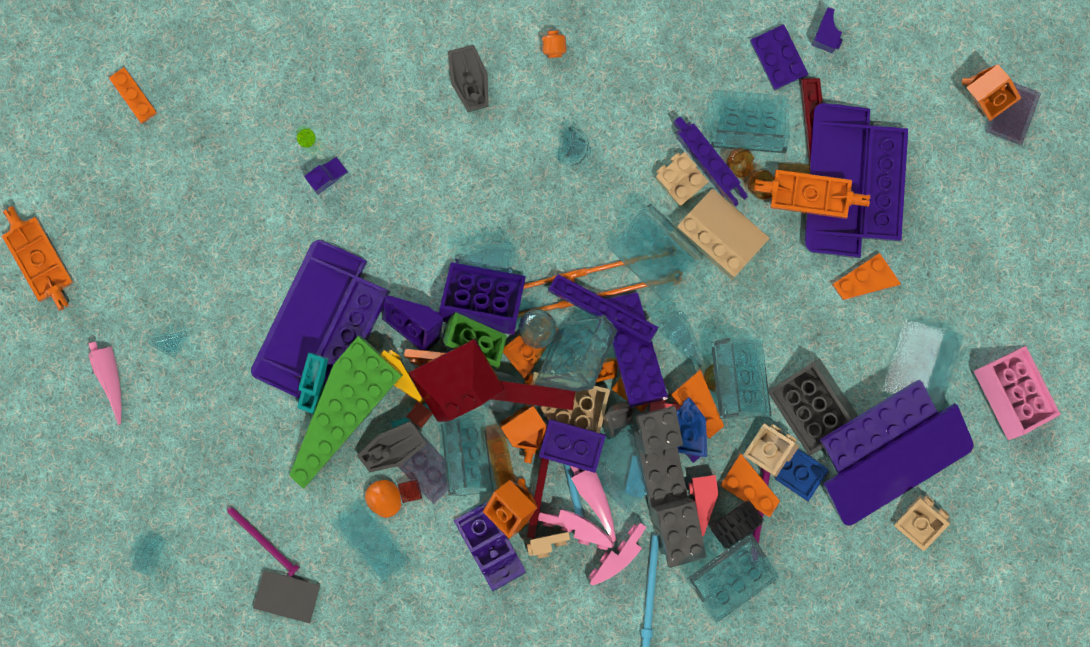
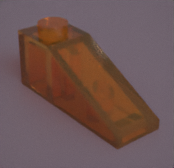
M506 436L487 440L497 489L509 480L516 483Z

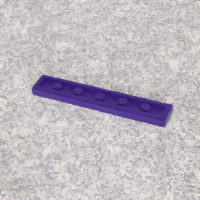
M557 274L548 288V292L648 345L658 331L659 327L559 274Z

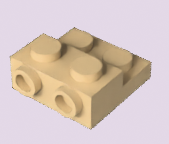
M678 152L670 159L672 163L669 166L663 165L656 171L658 175L655 178L680 207L709 182L685 152L682 154Z
M764 423L743 456L777 477L786 461L789 462L799 445L795 443L797 439L788 433L786 436L780 433L781 429L773 424L768 426Z
M920 494L907 508V511L896 521L894 526L920 549L925 551L950 525V515L943 508L938 510L934 506L935 502L929 496L923 497Z
M569 532L530 539L531 544H527L529 556L537 555V558L548 557L549 552H552L551 544L555 543V547L567 545L566 541L570 540Z

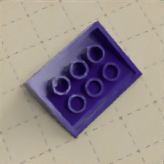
M451 262L439 313L444 318L443 322H447L457 312L501 333L514 335L526 276Z

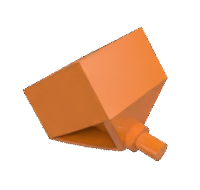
M998 64L981 71L976 76L962 79V85H968L966 88L989 121L1021 99L1011 78Z
M527 404L498 423L513 447L524 449V452H526L524 462L531 464L533 454L540 448L544 440L546 424L535 407Z
M519 479L518 484L509 480L493 493L483 513L510 539L526 526L537 509V504L526 487L525 479Z

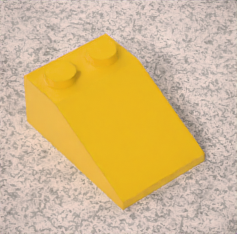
M384 350L381 355L403 374L394 386L423 404L424 400L403 363L400 361L401 357L392 350L389 352Z

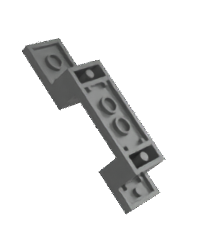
M671 406L636 415L639 430L634 431L652 521L660 529L667 565L669 568L707 558L695 501L688 498L679 457L678 446H682L683 441L676 408Z

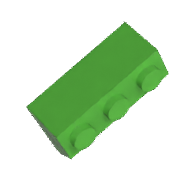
M455 312L446 322L442 339L445 345L454 349L476 339L490 365L498 368L507 335Z

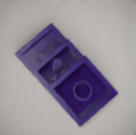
M485 502L453 521L489 587L494 592L527 572L507 536L483 513L488 503Z

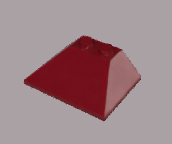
M476 339L409 372L410 377L437 422L451 421L485 404L504 390Z

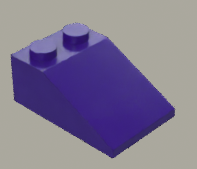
M389 295L385 297L382 320L419 350L428 351L440 341L444 318L439 312L418 303Z

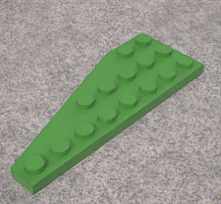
M361 335L353 341L333 365L289 476L303 489L314 479L403 376L397 368Z

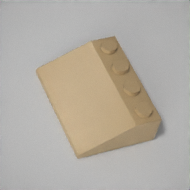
M713 188L675 229L731 280L736 277L769 240L765 233Z

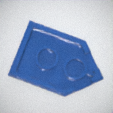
M688 397L681 408L676 411L683 445L678 446V452L708 457L706 418L691 398Z
M797 449L789 462L786 461L775 479L809 502L829 469Z

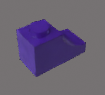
M828 7L812 46L833 54L835 49L839 50L843 39L840 38L842 32L836 28L834 23L835 9Z
M335 157L323 165H318L304 177L316 194L319 195L346 175L348 171L338 158Z

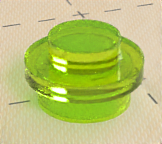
M302 129L299 131L297 142L301 147L309 148L314 145L316 136L312 130Z

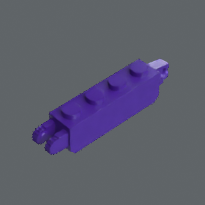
M681 117L674 120L673 124L678 129L676 131L678 141L722 197L726 196L734 207L739 204L731 193L734 189L744 200L748 198L747 193L740 186L741 182L697 126L690 122L686 124Z

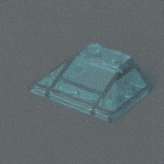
M637 419L626 426L601 452L596 469L604 492L627 513L647 494L634 431L639 430Z

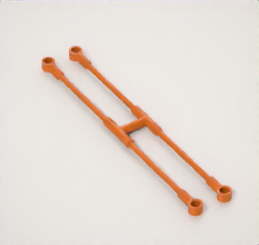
M670 245L666 249L654 251L652 254L559 275L575 283L574 278L585 276L588 273L651 258L674 257L677 253V248ZM673 248L675 253L669 254L668 249ZM675 271L672 275L659 277L657 280L602 292L597 295L606 297L656 284L679 283L683 280L684 275L681 271ZM675 274H680V275H681V279H680V280H676V279L674 278V275H675ZM557 275L524 284V289L551 283ZM563 300L557 304L519 312L518 317L574 305Z

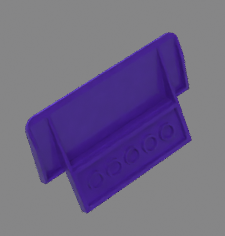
M826 103L816 106L813 119L810 174L852 180L851 191L856 194L870 195L869 207L852 204L849 206L847 219L807 213L805 246L808 251L818 254L861 258L862 239L899 242L902 240L908 128L869 125L870 109Z
M316 240L310 245L251 367V374L254 378L300 399L302 391L298 389L308 353H314L328 358L324 379L325 387L333 365L353 341L360 335L366 341L368 340L384 306V299L390 293L389 290L360 278L367 263L366 260L322 240Z
M919 379L820 439L838 475L823 483L841 521L848 526L857 523L972 451L974 443L958 405L954 403L938 413L923 382Z

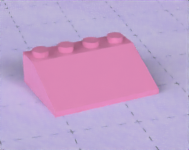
M1026 346L974 370L1008 440L1025 435L1061 415Z

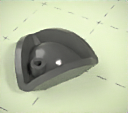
M628 401L611 406L603 417L604 430L608 440L623 433L630 425L633 418V407H629Z

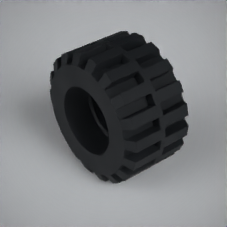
M745 501L712 526L711 531L722 546L727 549L758 528L764 519L750 501Z

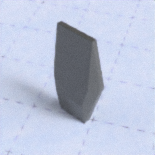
M470 45L448 51L451 84L467 112L489 107L488 73L475 46Z
M409 421L378 434L358 452L357 456L370 473L402 465L424 447L427 441L414 423Z

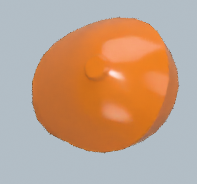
M379 480L371 484L367 489L365 500L368 507L374 513L384 518L392 517L398 513L401 508L399 490L394 483L388 480Z

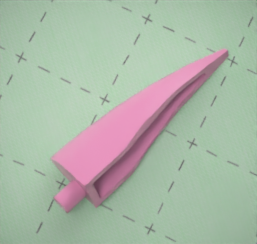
M96 341L89 343L91 352L88 354L93 372L102 385L116 421L120 425L122 412L121 388L112 347L98 349Z
M570 466L574 473L571 479L579 494L599 517L613 542L616 541L610 507L597 473Z

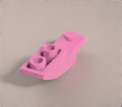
M562 509L559 516L546 512H540L538 520L543 521L542 525L562 526L561 530L566 532L575 530L574 538L578 539V543L589 545L590 542L595 543L597 548L608 550V547H614L613 540L600 527L574 512Z
M641 523L638 525L634 524L628 532L631 536L627 541L623 540L618 546V555L613 551L604 553L600 559L602 564L599 569L594 568L588 578L591 579L589 583L596 585L624 569L642 549L636 542L647 527Z

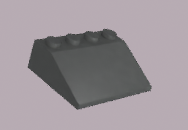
M820 358L767 391L809 456L824 448L820 441L821 438L857 417L852 406Z

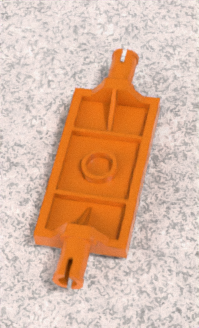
M776 170L772 182L755 179L754 191L771 193L770 208L847 219L848 209L852 204L869 207L870 195L853 193L851 191L852 180Z
M14 206L9 207V211L5 209L3 214H5L11 226L10 230L2 235V238L37 300L42 302L52 297L58 311L65 309L63 306L67 308L70 304L64 297L62 290L74 282L38 218L33 217L28 221L20 219Z

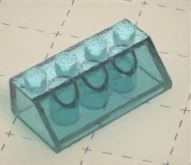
M461 415L451 421L441 422L449 496H466L493 492L485 417Z

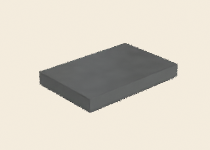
M263 570L253 609L310 623L321 585Z

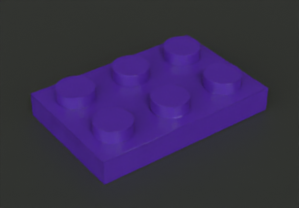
M784 24L750 39V43L774 91L808 76V72Z
M549 419L539 457L596 473L606 434Z

